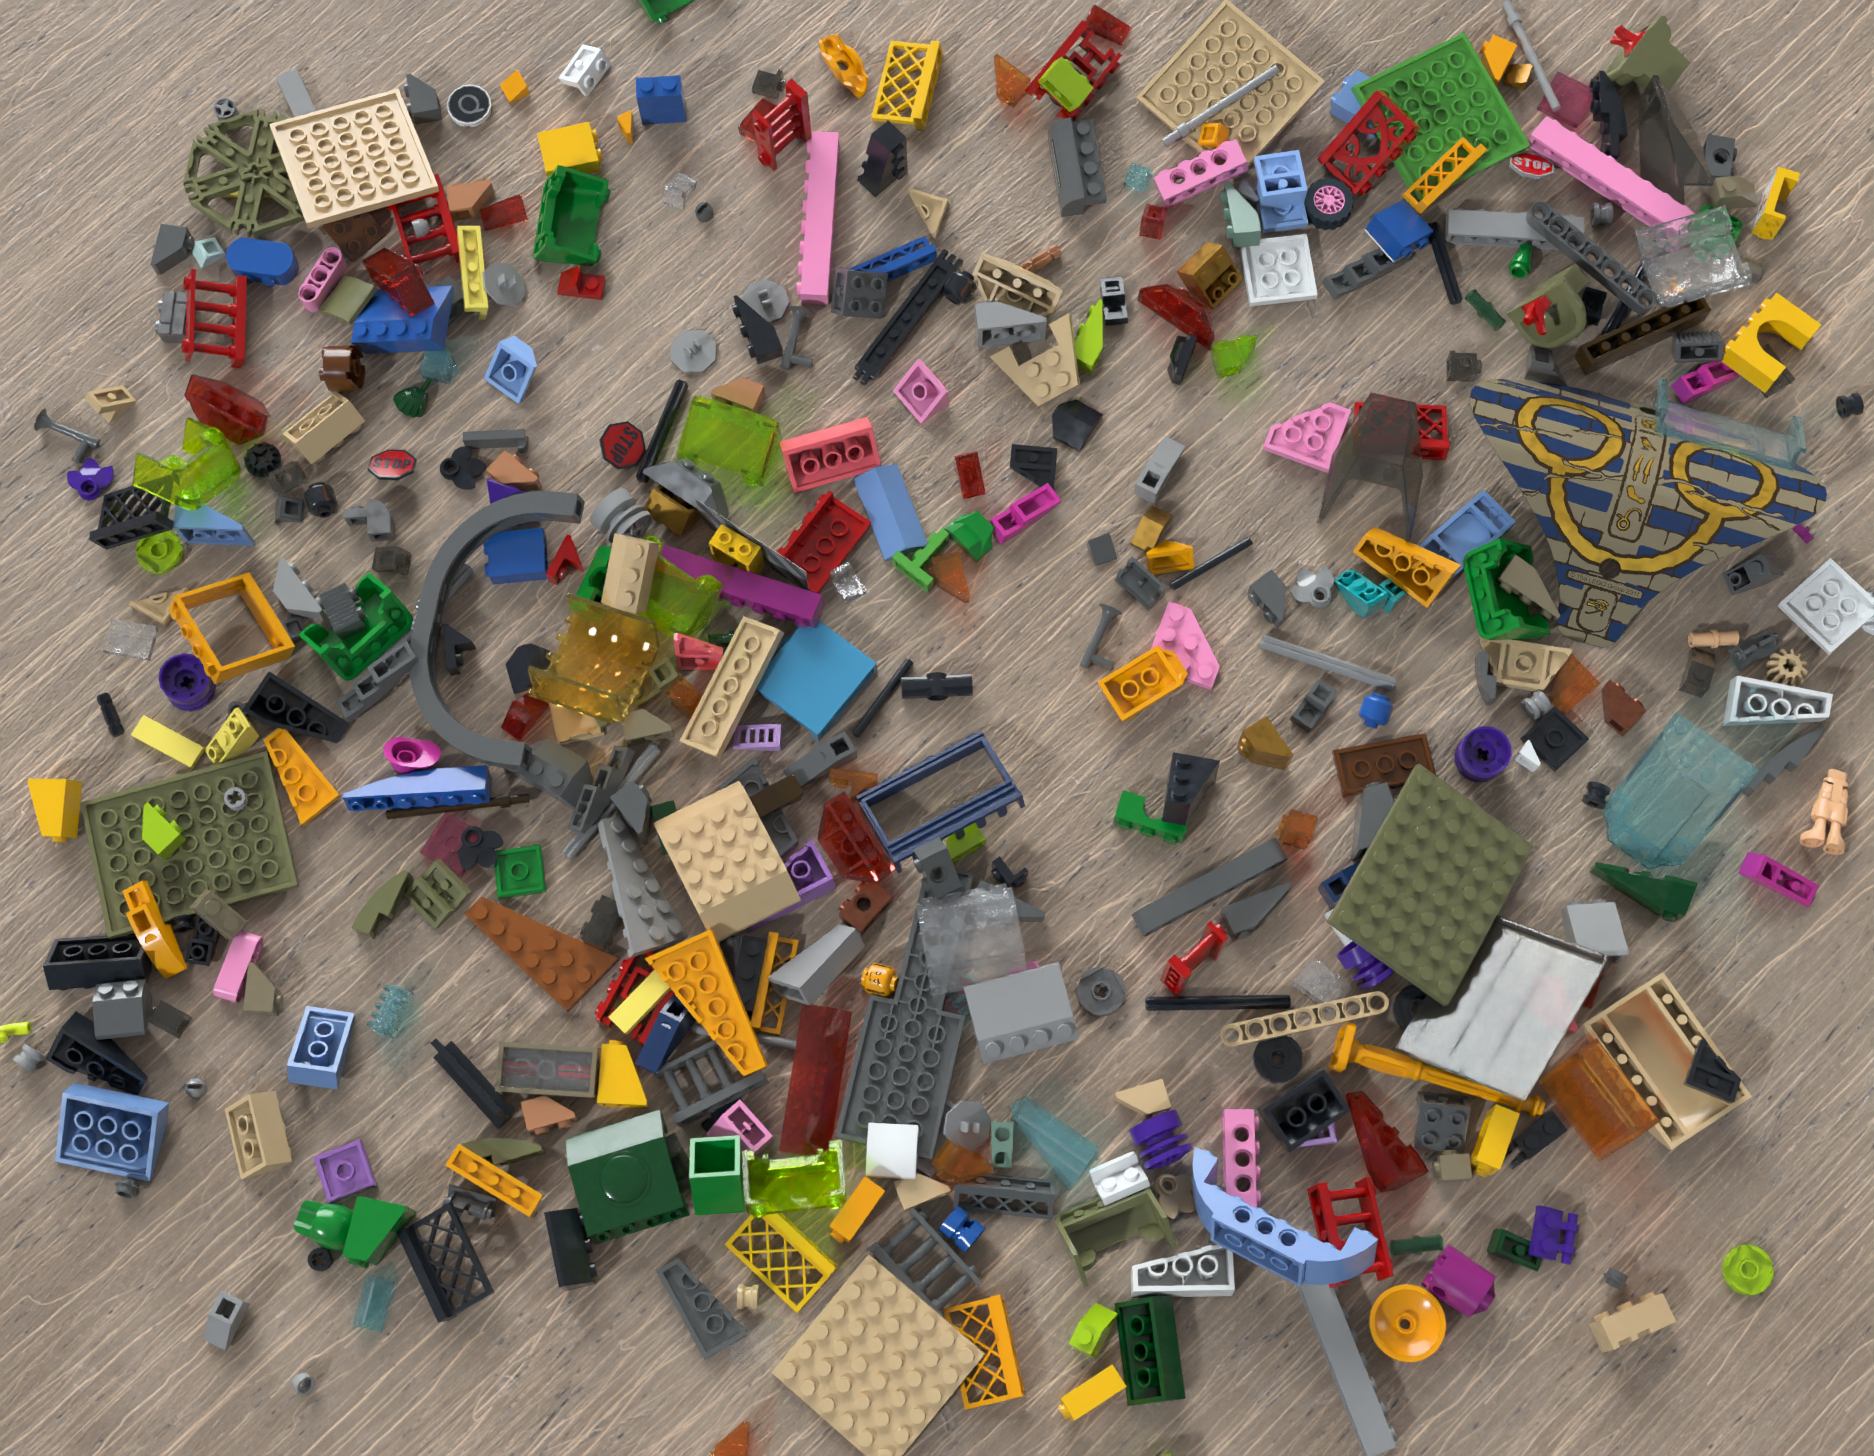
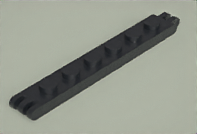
M944 249L855 365L854 369L857 371L853 379L858 381L864 375L860 383L865 386L870 379L874 381L943 291V287L952 273L957 272L962 266V259L959 258L955 264H952L956 258L954 254H951L946 260L945 258L949 251Z

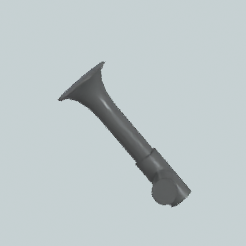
M790 306L789 309L793 312V324L780 368L790 370L793 363L811 369L813 364L812 358L796 356L794 353L802 321L807 315H811L812 312L800 306Z
M42 409L39 412L34 423L36 431L40 428H49L81 442L74 457L71 459L78 464L82 463V459L89 446L97 449L100 445V439L52 420L47 415L46 409Z
M1099 604L1102 608V617L1080 662V666L1089 669L1093 662L1111 671L1115 662L1098 656L1096 653L1110 621L1115 616L1122 615V613L1109 605Z

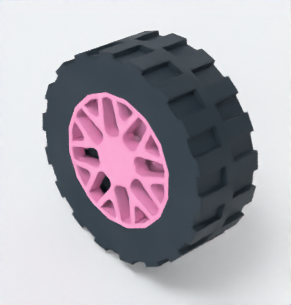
M1335 178L1319 179L1317 182H1313L1310 188L1307 189L1304 201L1308 222L1316 228L1323 230H1335L1337 227L1343 226L1348 221L1354 205V196L1349 186L1347 187L1344 182H1340Z

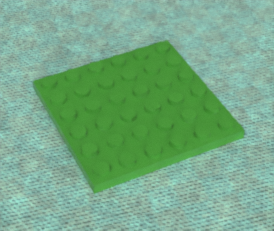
M1465 32L1351 88L1361 107L1376 90L1384 91L1400 109L1421 127L1417 131L1418 136L1416 139L1403 147L1402 155L1397 160H1392L1407 188L1411 187L1462 137L1474 148L1482 144L1487 151L1450 187L1530 147L1528 140ZM1382 105L1381 108L1386 119L1395 115L1386 105ZM1369 120V122H1370V124L1372 125L1373 128H1375V127H1377V126L1379 125V124L1377 123L1376 125L1373 126V124H1374L1373 120ZM1393 121L1388 124L1389 128H1399L1394 132L1396 137L1401 136L1404 132V124L1401 121ZM1379 131L1376 134L1381 141V134ZM1462 146L1457 149V158H1466L1469 155ZM1453 162L1442 163V172H1451L1453 170ZM1428 176V186H1437L1438 176ZM1413 190L1411 195L1420 202L1423 199V190Z

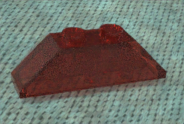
M1174 284L1143 287L1139 290L1137 301L1187 336H1196V342L1209 351L1213 349L1215 335L1211 312L1203 301L1196 300L1190 296L1186 289L1177 287Z
M192 374L184 396L190 402L192 410L202 426L237 445L245 444L264 435L271 415L263 402L226 382Z
M845 791L824 804L817 840L843 879L877 883L896 871V868Z

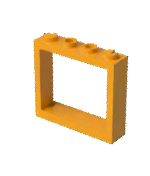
M250 572L175 595L169 607L172 619L177 621L183 637L188 639L194 655L200 659L206 675L211 677L214 684L290 659L295 648L294 643ZM240 593L274 649L221 666L188 612V609Z

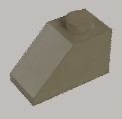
M1739 176L1715 178L1708 190L1711 206L1716 207L1718 210L1757 207L1758 205L1754 184Z
M630 708L625 713L620 714L625 741L628 747L674 737L671 725L645 709Z
M249 962L243 1011L249 1015L278 1016L279 1009L283 1007V995H281L280 990L259 966Z

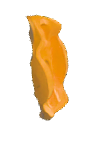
M833 34L819 40L818 44L822 57L834 76L857 98L861 99L867 89L869 78L865 73L864 64L857 52L852 47L847 46L839 35ZM837 63L845 64L848 69L840 70Z

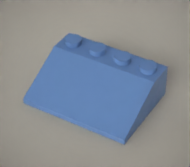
M74 1083L62 1093L55 1162L150 1182L167 1126L169 1102Z

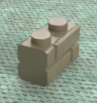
M206 889L190 906L192 911L215 930L219 931L218 933L225 939L232 940L247 923L242 916L211 890Z

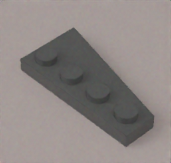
M679 1258L656 1270L704 1360L749 1335Z

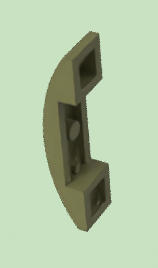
M668 657L647 669V674L614 696H607L589 708L601 729L621 720L620 714L625 713L627 709H640L664 692L680 677Z

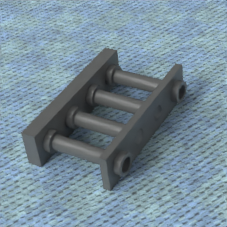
M712 1040L673 1061L667 1060L654 1076L658 1079L665 1077L679 1107L677 1109L678 1112L672 1116L675 1123L682 1128L768 1084L769 1081L766 1074L759 1070L750 1075L743 1076L744 1079L736 1083L731 1081L718 1052L721 1047L716 1041ZM708 1055L723 1085L721 1087L722 1090L714 1094L709 1092L696 1061ZM686 1066L701 1096L699 1098L700 1101L693 1105L687 1103L674 1072Z
M912 1207L909 1210V1213L914 1217L886 1244L882 1243L879 1246L875 1242L868 1249L883 1266L945 1318L942 1314L945 1310L944 1307L971 1281L979 1286L981 1284L979 1279L981 1274L972 1264L967 1266L927 1223L930 1218L920 1208L916 1211ZM921 1225L930 1234V1237L903 1263L900 1261L896 1264L890 1258L893 1255L892 1251ZM938 1243L948 1255L923 1279L913 1283L907 1276L910 1273L909 1270ZM955 1262L965 1274L937 1300L934 1299L931 1302L924 1295L927 1292L926 1289Z

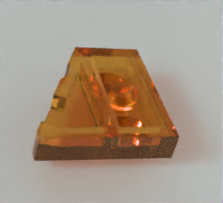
M1571 653V656L1559 670L1548 699L1566 715L1593 692L1600 683Z

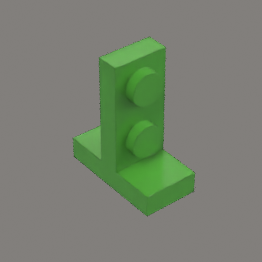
M943 528L938 533L934 532L929 537L926 547L923 550L919 549L913 555V561L899 551L892 556V565L927 593L934 587V579L924 570L949 543V533Z

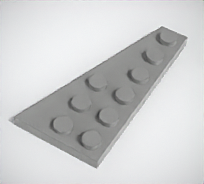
M621 815L602 819L598 823V829L603 849L608 854L609 861L607 862L608 871H612L613 875L611 884L618 913L623 918L625 926L623 934L624 939H628L630 948L627 951L629 958L683 941L688 936Z

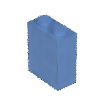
M1357 69L1352 76L1347 75L1341 87L1343 88L1340 93L1336 91L1330 100V104H1332L1330 114L1348 124L1361 109L1351 88L1370 77ZM1368 122L1367 127L1369 129H1373L1370 122ZM1374 133V134H1366V135L1370 136V137L1373 138V139H1376V138H1377V134H1376V133Z

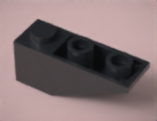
M735 295V304L731 306L735 318L740 317L742 325H739L742 337H747L750 345H747V349L751 359L755 357L757 364H761L783 356V349L775 327L740 297Z

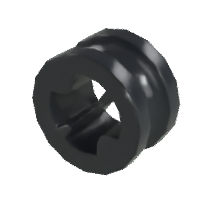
M179 915L171 918L170 922L174 924L172 931L174 933H182L194 929V924L191 923L193 916Z
M316 1248L310 1252L307 1261L312 1269L323 1272L330 1268L333 1258L326 1249ZM317 1254L320 1256L325 1254L326 1257L323 1259L326 1262L324 1265H315L314 1262H317V1260L314 1258Z

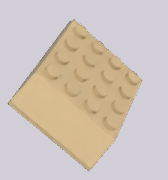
M739 781L653 823L707 931L710 929L714 930L718 942L801 901L781 857L747 792Z
M1664 972L1582 1024L1590 1048L1649 1133L1669 1150L1674 1149L1752 1097L1742 1082H1740L1734 1103L1732 1104L1683 1085L1700 1039L1706 1041L1709 1049L1716 1056H1720L1730 1070L1733 1069Z

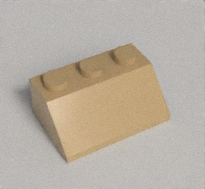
M334 392L286 430L283 435L305 460L313 464L314 462L321 461L326 456L325 453L331 448L340 446L346 436L357 432L365 420L347 398L338 392Z
M614 533L601 603L635 614L646 613L660 543Z
M276 1091L251 1093L225 1108L241 1180L278 1170L292 1162L291 1149L288 1146L286 1127L282 1121L280 1102L277 1099Z

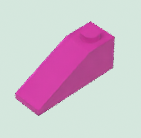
M1747 852L1738 874L1752 882L1806 907H1810L1819 887L1818 884L1770 857L1752 852Z

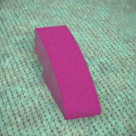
M1712 361L1702 365L1694 372L1681 376L1671 387L1684 405L1719 389L1741 375L1721 361Z
M1048 483L1012 503L1006 511L993 517L990 520V524L994 527L993 535L1001 545L1044 517L1061 503V499Z

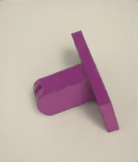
M1800 523L1793 528L1806 544L1814 539L1809 533L1810 528L1808 526L1804 528Z

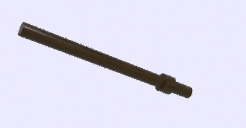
M506 793L499 794V797L490 798L488 803L386 810V818L389 820L497 806L509 808L514 804L530 803L529 793L517 795Z

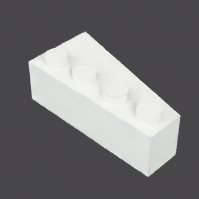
M1736 676L1730 680L1723 726L1821 722L1829 718L1833 694Z
M1218 1244L1209 1245L1198 1250L1179 1253L1172 1257L1134 1265L1130 1272L1131 1298L1152 1296H1232L1235 1291L1233 1252Z

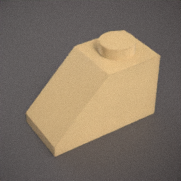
M1163 1079L1119 1091L1114 1095L1116 1102L1146 1118L1150 1116L1155 1117L1171 1109Z
M916 1173V1180L897 1179V1181L893 1182L904 1212L909 1211L912 1207L915 1209L951 1194L949 1186L919 1173Z

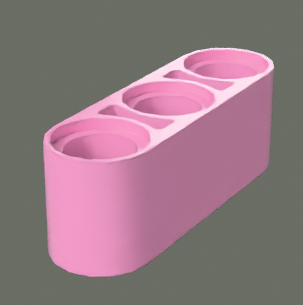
M329 247L325 249L299 289V297L308 311H318L347 268V263L338 248ZM338 259L337 262L331 263L332 260ZM327 277L324 281L319 282L321 278ZM310 296H315L313 299L307 300Z
M240 930L233 938L214 986V996L235 1003L241 1001L246 989L249 962L256 964L262 950L263 937Z

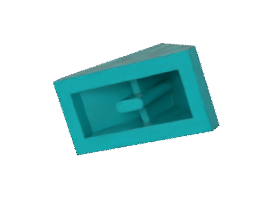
M1389 579L1378 586L1388 593L1389 597L1383 609L1389 614L1408 595V593Z

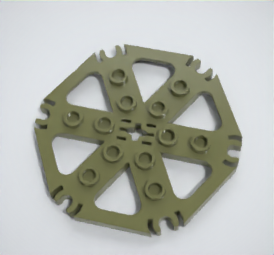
M264 109L260 111V117H258L259 110H253L209 124V128H204L207 137L202 138L197 135V142L193 139L183 181L185 192H194V194L188 195L191 205L231 234L233 227L236 235H239V231L242 228H246L248 237L252 235V232L254 237L304 221L291 182L284 178L288 174L280 153L273 154L276 142L269 124L289 119L281 112L279 118L276 111H273V115L267 118ZM245 126H252L253 133L248 152L228 139L225 134ZM204 155H211L228 167V169L210 175L197 177L200 160ZM257 169V171L259 172V175L255 176V174L253 173V170ZM239 191L232 218H225L209 206V202L212 199ZM264 193L287 208L289 214L286 217L271 222H260L258 219Z

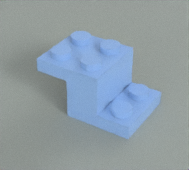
M1299 150L1255 156L1254 164L1258 179L1255 194L1259 198L1257 206L1263 233L1307 227L1308 219L1304 205L1307 185Z

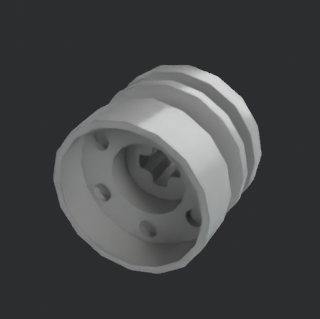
M619 488L607 495L597 505L590 517L592 525L601 534H607L606 538L610 543H613L614 533L640 539L649 529L653 520L652 515L645 511L642 505H636L635 498L625 488Z

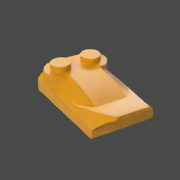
M1157 645L1097 683L1112 709L1123 723L1134 719L1138 713L1183 686L1188 672L1174 651L1164 650Z

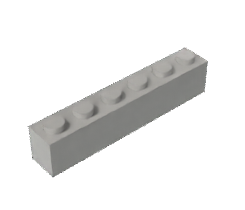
M1454 208L1448 210L1445 218V244L1519 248L1521 244H1528L1532 249L1559 250L1527 223L1526 215L1528 212L1510 213L1505 210L1490 212L1484 209L1472 211ZM1534 214L1539 219L1543 218V214ZM1573 214L1563 216L1584 234V217H1577ZM1551 226L1555 233H1561L1558 226ZM1569 240V244L1572 247H1578V243L1575 240Z

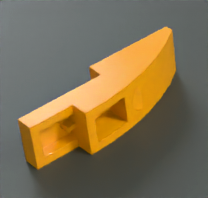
M140 881L123 890L122 892L130 909L126 913L128 920L144 951L165 979H169L188 969L171 926L164 924L148 881Z

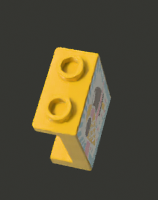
M1778 166L1765 187L1752 227V234L1762 239H1774L1786 220V215L1774 211L1777 200L1786 201L1798 182L1800 173Z

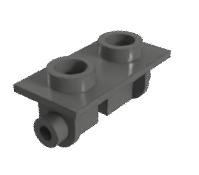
M1766 630L1727 650L1740 671L1779 651L1780 649L1777 646L1779 636Z
M449 1184L448 1197L445 1196L442 1206L453 1203L457 1212L463 1213L464 1210H468V1215L486 1220V1218L491 1219V1217L494 1218L497 1197Z

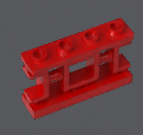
M1083 20L1074 28L1024 90L1030 96L1035 94L1038 100L1045 94H1048L1062 107L1056 116L1062 119L1071 117L1072 121H1075L1082 113L1079 110L1083 104L1087 106L1095 95L1092 92L1095 88L1100 90L1107 82L1105 78L1107 73L1113 74L1119 67L1120 63L1118 60L1122 56L1120 53L1116 55L1112 48L1104 55L1088 40L1094 32L1087 29L1089 25ZM1080 36L1084 39L1078 46L1086 52L1084 57L1082 58L1076 51H1073L1068 57L1066 53ZM1061 57L1070 62L1072 61L1086 73L1089 84L1094 87L1081 105L1071 112H1068L1045 88L1042 89L1040 87L1041 84L1038 82L1050 65ZM1094 59L1102 66L1108 59L1110 61L1097 79L1094 80L1093 76L1097 73V70L1089 63Z
M653 951L644 953V955H645L646 957H649V956H652V955L655 954V953H653ZM641 955L628 959L625 958L622 961L618 970L621 973L616 981H611L607 989L608 996L604 1002L601 1001L595 1010V1015H597L595 1019L598 1023L611 1028L614 1022L609 1018L608 1014L619 994L622 999L626 1000L638 977L641 975L647 978L655 970L652 966L648 972L638 966L635 967ZM672 989L657 1004L644 1031L642 1032L644 1026L641 1023L635 1027L630 1036L633 1041L644 1046L660 1011L672 995H675Z

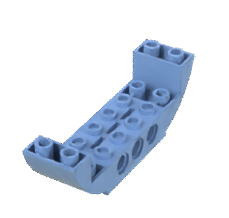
M1195 1148L1192 1167V1196L1196 1213L1203 1226L1211 1234L1210 1241L1299 1287L1303 1283L1323 1285L1349 1280L1363 1273L1374 1264L1378 1239L1369 1231L1359 1230L1354 1227L1344 1247L1339 1251L1334 1245L1315 1239L1309 1232L1299 1231L1287 1221L1276 1219L1268 1215L1265 1210L1246 1204L1240 1197L1231 1196L1223 1192L1220 1187L1216 1186L1218 1158L1207 1150L1202 1151Z

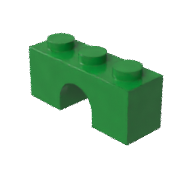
M612 546L598 547L570 606L586 618L603 619L609 607L601 603Z
M1122 791L1113 823H1116L1119 828L1124 830H1131V828L1139 830L1140 834L1147 837H1154V835L1161 837L1164 842L1169 844H1182L1188 823L1185 826L1162 822V817L1152 819L1145 814L1143 809L1146 797Z

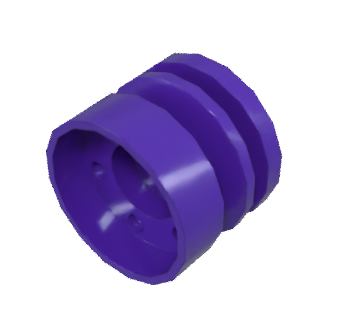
M182 653L174 655L166 660L160 668L158 677L160 688L172 705L178 709L189 712L201 710L215 696L216 684H214L211 677L206 675L202 662L194 654ZM191 682L192 688L188 689L187 684Z
M1481 726L1473 729L1457 745L1454 753V763L1458 772L1465 779L1473 782H1487L1494 779L1509 764L1512 756L1511 744L1507 736L1500 730L1489 726ZM1481 754L1485 756L1483 759L1480 760L1476 758L1477 755Z
M1353 941L1336 955L1345 970L1357 966L1358 969L1352 974L1351 978L1353 981L1361 979L1357 983L1360 991L1382 983L1394 972L1393 969Z
M1176 1110L1159 1114L1129 1129L1135 1146L1144 1144L1148 1146L1139 1155L1141 1159L1152 1156V1159L1143 1164L1146 1170L1168 1166L1182 1159L1183 1156L1193 1150L1191 1143L1179 1145V1143L1188 1138L1187 1134L1176 1136L1174 1134V1131L1183 1125Z

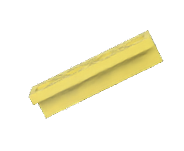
M457 226L464 312H478L479 320H486L488 300L487 292L484 290L482 274L485 269L480 226Z

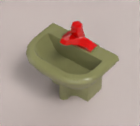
M1662 15L1637 33L1630 32L1622 25L1615 28L1614 33L1616 36L1611 38L1610 43L1623 48L1607 67L1605 73L1616 87H1622L1635 81L1655 101L1668 93L1690 62L1669 42L1671 30L1667 24V18Z
M1575 263L1543 281L1530 296L1509 310L1507 315L1529 343L1543 349L1557 348L1578 337L1585 329L1587 323L1586 309L1579 291L1589 281Z

